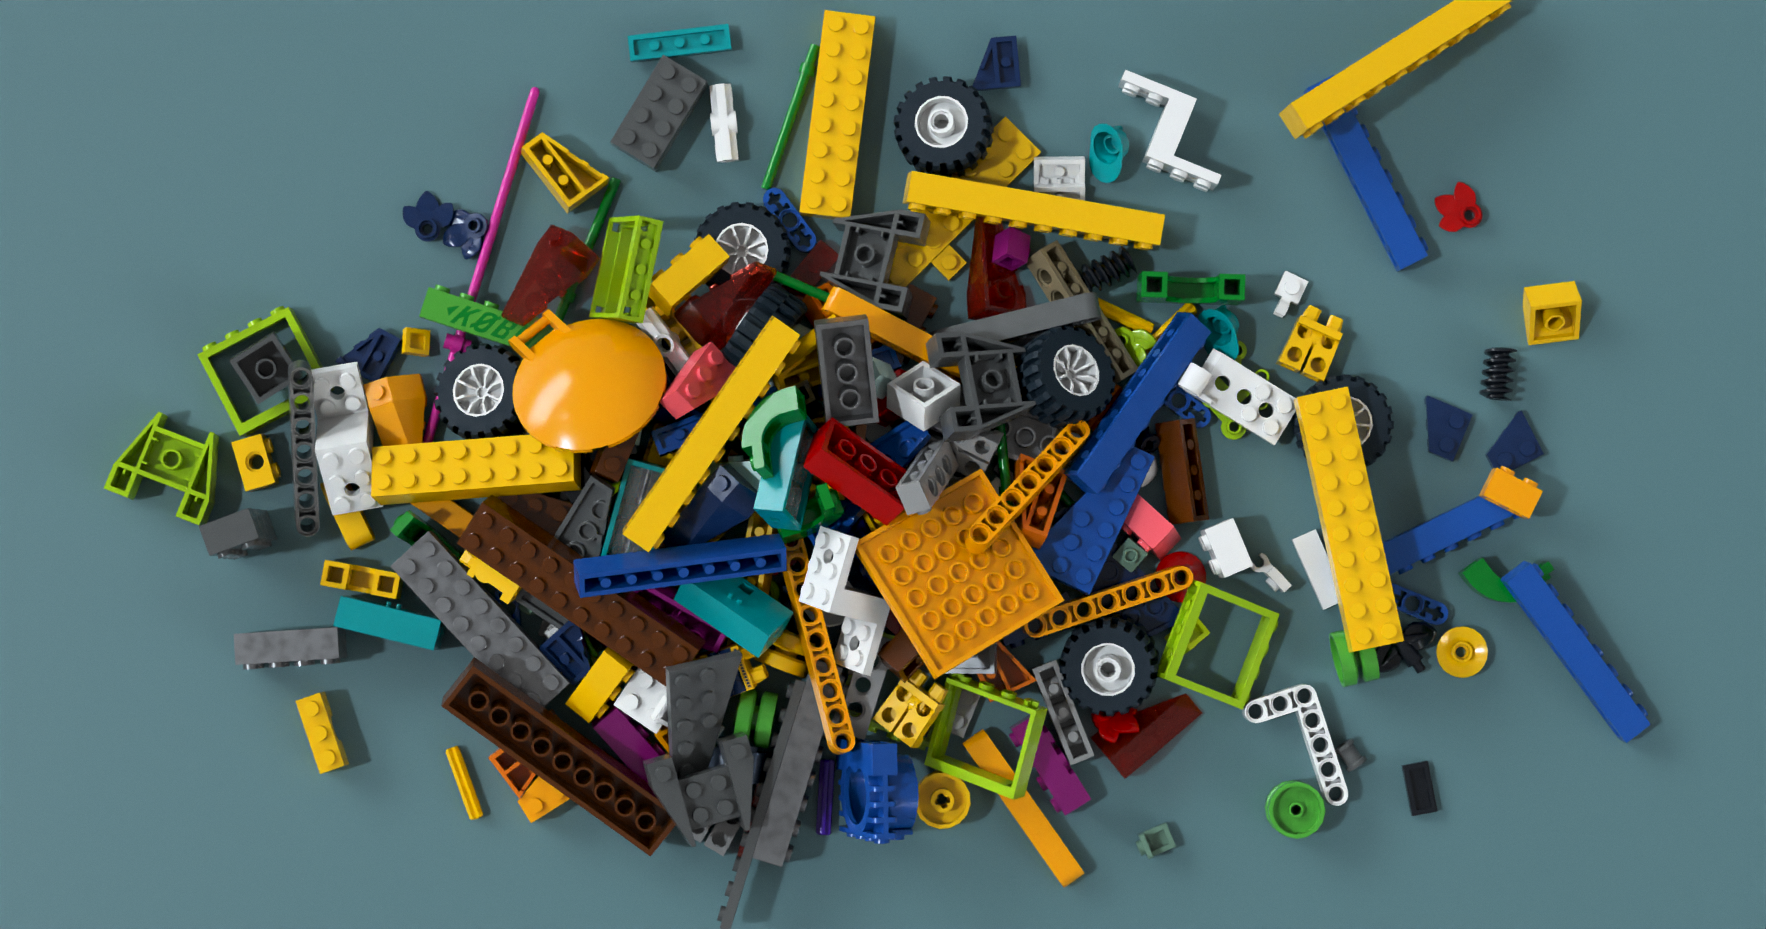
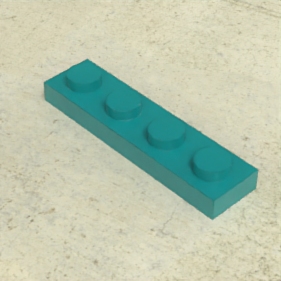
M729 24L627 36L631 62L661 59L663 55L673 58L732 50Z

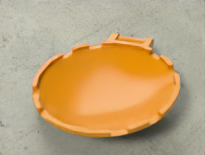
M547 309L542 313V317L517 337L513 336L508 340L510 346L523 358L513 383L512 396L516 414L524 429L537 441L550 448L568 449L571 453L593 452V449L607 445L611 448L623 443L649 423L659 409L658 404L663 393L665 394L667 374L664 359L659 348L648 335L627 323L610 319H590L566 325L551 310ZM550 325L554 329L530 349L525 345L527 341L546 326Z

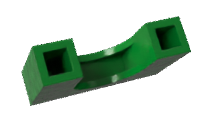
M1142 271L1137 276L1136 302L1238 306L1245 300L1246 274H1219L1216 277L1186 278L1168 276V272Z

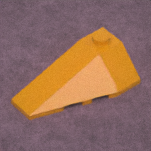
M421 374L389 376L364 384L369 410L382 446L422 443L426 424L424 422L425 407H427V395Z

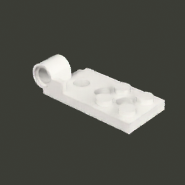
M1214 348L1202 367L1190 363L1177 384L1193 397L1273 446L1277 443L1296 411L1294 405L1295 397ZM1219 376H1224L1229 381V387L1225 391H1220L1215 386V380ZM1240 390H1247L1250 393L1251 400L1248 404H1241L1237 400V393ZM1262 403L1270 404L1273 409L1272 415L1268 418L1262 417L1259 414V406Z

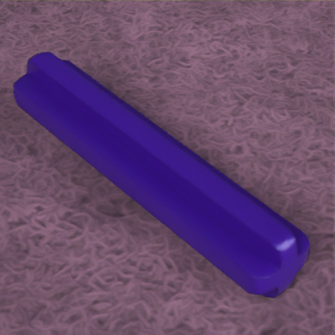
M832 759L820 760L816 833L818 835L831 834L835 761Z

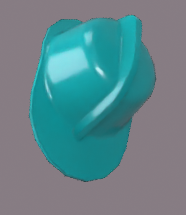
M1100 123L1094 126L1091 131L1089 166L1097 180L1103 183H1110L1120 175L1122 160L1128 153L1130 144L1122 126L1112 127L1108 124Z
M1221 305L1217 309L1202 311L1199 314L1198 320L1211 331L1204 345L1207 353L1210 354L1214 348L1235 360L1239 354L1237 339L1239 320L1236 315L1228 310L1226 305Z

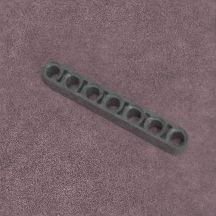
M1089 292L935 330L929 334L933 336L935 333L960 331L1009 343L1040 335L1056 326L1068 325L1074 327L1102 319L1097 292Z
M296 360L288 367L294 518L299 534L309 537L317 533L320 525L317 457L315 453L313 376L310 365L306 361ZM304 370L307 372V375L302 379H297L293 376L295 372ZM300 395L308 397L305 403L299 404L295 402L296 397ZM300 420L309 422L305 428H298L296 424ZM301 445L310 446L307 452L301 453L297 451ZM303 469L311 471V474L307 477L298 475ZM306 493L312 495L309 501L299 499L301 495ZM304 518L314 520L310 525H302L300 523Z

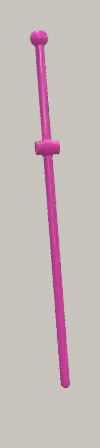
M533 87L530 90L468 290V295L475 297L474 302H476L519 163L522 146H524L540 93L537 87ZM456 329L455 335L447 333L443 348L450 350L447 360H454L453 354L459 350L464 353L466 352V347L471 345L472 340L465 339L466 332ZM435 403L433 404L422 443L433 442L437 430L440 411L435 408Z

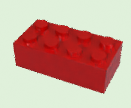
M831 417L813 435L803 467L812 475L827 483L832 489L847 497L853 504L858 505L871 514L873 518L887 526L904 510L895 487L907 470Z

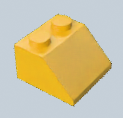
M1575 281L1524 287L1523 313L1528 345L1579 339L1582 299Z

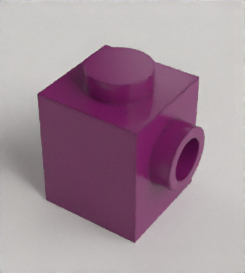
M1009 227L995 235L992 262L1011 271L1026 264L1031 250V236L1014 227Z

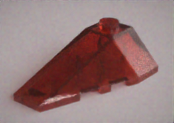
M977 216L966 295L968 319L979 320L1027 308L1023 285L1019 286L1015 274L1018 269L1011 271L992 262L995 235L1004 230L1002 223L998 225L984 223V218Z
M551 224L538 241L501 314L502 318L525 326L546 310L547 304L557 296L560 298L564 296L570 286L585 280L600 260L599 256L572 232Z
M755 261L730 275L729 281L720 286L716 283L710 286L709 292L702 296L694 295L690 297L674 312V317L699 345L704 346L712 342L721 350L732 337L745 313L750 310L763 291L767 289L777 271L775 268Z
M1185 693L1137 711L1134 717L1139 724V732L1119 733L1116 743L1103 739L1099 735V731L1090 738L1125 779L1200 716L1202 712Z

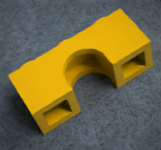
M325 560L320 585L400 599L404 581L396 572Z
M325 692L296 700L319 773L322 774L348 765L349 762L342 741L337 738L332 725L331 716L333 714Z

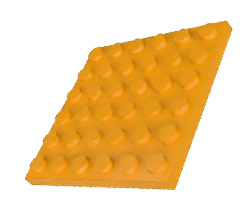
M982 469L943 490L939 499L932 506V510L923 515H918L917 513L907 515L905 512L892 520L887 526L883 525L859 539L855 551L934 679H937L1064 601L1015 521L984 553L977 555L967 550L965 539L971 526L999 498V495ZM990 518L992 523L1001 524L998 519ZM973 536V538L979 542L984 541V539L980 536Z

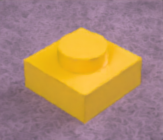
M948 245L931 264L950 281L967 262Z
M405 327L403 329L401 354L420 357L429 356L431 330Z

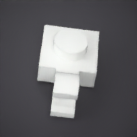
M1285 271L1274 293L1275 296L1280 297V300L1273 314L1283 318L1290 303L1297 306L1309 281Z
M1260 553L1258 556L1263 560V565L1256 567L1252 563L1251 570L1263 572L1268 577L1265 582L1275 592L1278 589L1281 592L1288 590L1292 585L1273 567L1268 557Z

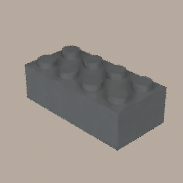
M663 55L610 143L618 150L656 172L707 89V81Z
M247 508L199 526L209 556H218V559L228 558L235 560L248 555L247 550L260 551L272 546L271 541L277 539L267 510Z

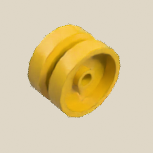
M785 629L783 634L773 643L775 649L768 648L759 658L754 657L755 660L805 679L807 677L808 668L806 661L797 658L798 654L804 656L799 634L795 635L792 631ZM810 642V644L813 647H815L816 643Z
M934 771L924 776L918 783L919 800L917 813L920 819L928 826L938 829L951 828L959 824L968 814L971 804L970 792L962 779L941 771ZM943 794L944 797H947V801L944 804L938 803V795Z

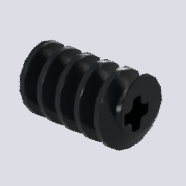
M1123 246L1119 247V255L1115 251L1109 252L1110 260L1105 255L1100 256L1101 264L1093 259L1091 260V268L1086 263L1082 265V273L1080 272L1090 292H1093L1094 286L1099 291H1102V282L1111 287V278L1121 282L1122 273L1127 278H1130V269L1137 273L1130 254Z
M1492 347L1484 350V354L1491 358L1483 360V364L1490 368L1482 370V374L1488 377V379L1481 380L1480 384L1487 387V389L1480 390V395L1491 400L1512 401L1505 397V394L1513 392V389L1507 387L1506 384L1514 382V379L1508 377L1507 374L1515 372V369L1509 367L1508 363L1516 362L1515 358L1509 356L1510 353L1517 352L1516 349Z

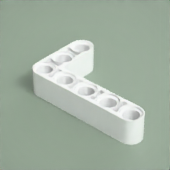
M1298 684L1249 700L1245 704L1242 714L1246 720L1253 723L1264 722L1292 712L1296 713L1324 800L1335 806L1344 804L1348 799V789L1315 689L1310 685ZM1306 688L1310 693V697L1305 703H1301L1297 698L1299 690ZM1278 696H1282L1286 704L1282 710L1277 711L1273 707V700ZM1253 704H1258L1261 708V714L1257 718H1251L1248 713L1250 706ZM1310 713L1316 714L1318 719L1317 724L1313 727H1308L1305 723V718ZM1322 737L1326 745L1322 751L1317 752L1313 748V743L1315 739ZM1326 762H1330L1333 765V772L1329 776H1324L1321 772V767ZM1338 786L1341 790V796L1337 800H1331L1329 791L1331 788Z

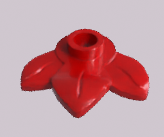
M1457 182L1454 195H1441L1434 199L1436 209L1444 216L1439 223V227L1445 231L1456 232L1462 227L1473 228L1482 220L1483 214L1481 208L1476 204L1475 192L1465 183ZM1466 211L1473 213L1472 220L1465 218Z
M1132 707L1129 713L1123 715L1120 712H1115L1114 716H1106V712H1099V715L1091 713V720L1095 727L1099 729V735L1111 743H1116L1119 733L1139 732V724L1134 717L1137 713V708Z

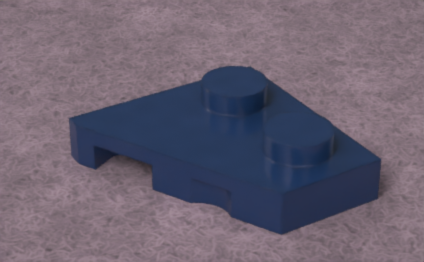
M1016 35L990 39L972 85L978 91L1021 87Z
M378 328L366 340L360 341L353 346V350L343 357L340 356L335 362L338 364L358 362L361 376L373 382L384 378L402 344V339Z
M1427 395L1424 401L1427 415L1428 452L1453 462L1472 414Z
M1522 410L1516 412L1513 416L1514 418L1485 454L1492 469H1500L1501 466L1514 470L1544 454Z
M569 620L538 648L573 686L593 666L582 629Z

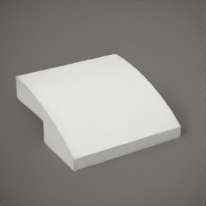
M1085 156L1034 157V192L1085 201Z

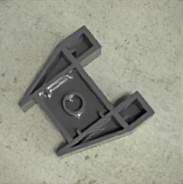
M900 209L834 218L832 223L838 231H844L834 274L820 271L822 279L826 283L829 282L833 287L842 288L898 318L907 320L913 294L907 287L888 284L898 242L925 246L931 224L926 214Z
M960 331L935 333L927 341L926 349L930 368L958 366L966 406L949 407L939 417L944 442L974 438L1025 415L1036 405V401L1022 402L1015 361L1018 356L1026 352L1025 348Z
M743 732L717 739L724 764L678 778L673 759L668 754L643 761L650 788L691 847L696 846L692 833L693 830L738 817L740 826L745 831L750 830L754 759L748 737Z

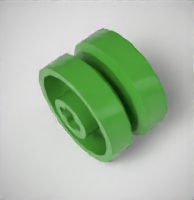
M1344 630L1329 634L1334 666L1343 688L1357 684L1358 672L1365 682L1380 678L1375 647L1349 653Z
M756 689L741 693L740 702L737 703L733 726H735L734 734L743 732L749 740L751 729L755 730V746L768 749L779 693L766 691L762 695L760 706H756L758 695Z
M1296 780L1283 781L1273 787L1267 795L1264 806L1266 818L1272 828L1286 837L1295 839L1308 837L1316 832L1323 823L1325 815L1324 800L1319 792L1309 784ZM1297 805L1300 807L1299 812L1295 811V814H1293L1291 808Z

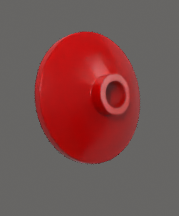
M1179 551L1168 554L1159 562L1156 568L1157 572L1176 565L1184 566L1192 571L1193 580L1206 583L1204 565L1196 556L1188 552ZM1182 570L1177 571L1174 575V580L1177 584L1183 583L1177 579V574L1183 572ZM1155 578L1156 585L1160 589L1161 582L1158 578ZM1188 588L1166 596L1171 601L1183 602Z

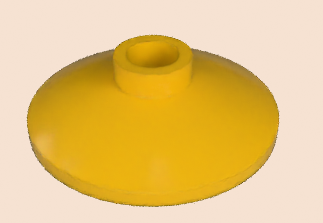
M1460 626L1446 631L1441 636L1437 644L1436 656L1439 665L1446 673L1454 677L1466 678L1475 675L1483 668L1487 660L1488 648L1479 632L1469 627ZM1459 647H1462L1465 651L1462 657L1456 654V650Z

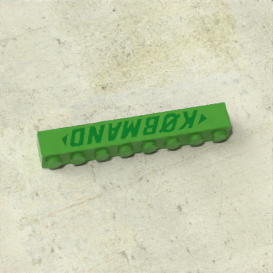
M437 284L435 288L428 287L419 315L420 318L511 347L508 342L513 336L517 337L540 319L538 317H534L533 321L523 318L524 313L509 309L508 313L498 310L500 305L485 301L484 305L474 302L475 297L460 292L459 297L449 294V288ZM546 326L527 341L525 345L530 349L554 329Z

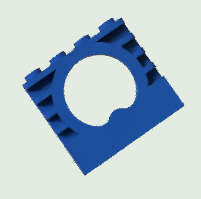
M855 737V745L851 751L842 755L836 754L837 769L842 770L841 779H838V785H841L839 800L842 803V810H839V816H843L847 824L840 825L839 831L845 832L847 837L874 841L876 844L890 843V840H904V835H913L912 827L915 823L919 800L918 781L912 758L908 754L897 753V743L868 738L863 740ZM836 738V744L839 748L845 749L847 740L846 738Z

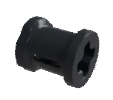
M1148 426L1137 437L1136 443L1139 445L1138 448L1151 454L1158 449L1160 439L1156 434H1152L1149 431Z

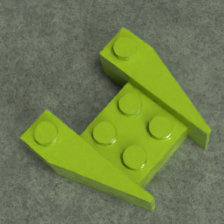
M158 412L113 464L104 489L134 500L143 477L149 478L185 492L176 517L198 526L207 523L215 504L219 436L210 432L205 444L163 429L168 416Z

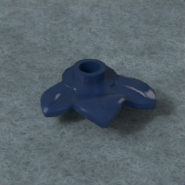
M425 191L421 195L416 207H403L405 223L414 228L417 237L425 242L437 239L441 229L450 224L454 214L452 203H444L439 206L437 199L429 191ZM426 225H431L433 228L429 234L424 232Z
M455 210L450 222L452 226L447 228L444 233L443 244L448 247L461 246L463 257L468 260L474 257L482 248V237L488 230V221L482 214H469L465 210ZM474 221H476L478 224L475 230L472 229V224Z

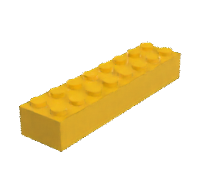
M824 11L799 210L801 216L831 220L851 216L875 16Z
M531 435L372 447L371 497L380 505L483 498L491 495L496 497L581 490V453H571L568 449L558 447L557 449L550 448L537 441Z

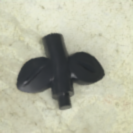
M1412 622L1405 627L1404 631L1402 630L1403 642L1377 647L1376 654L1379 672L1386 673L1398 668L1402 660L1408 668L1412 666L1417 674L1425 670L1426 667L1421 661L1423 656L1419 651L1427 648L1433 642L1437 633L1436 629L1425 622Z

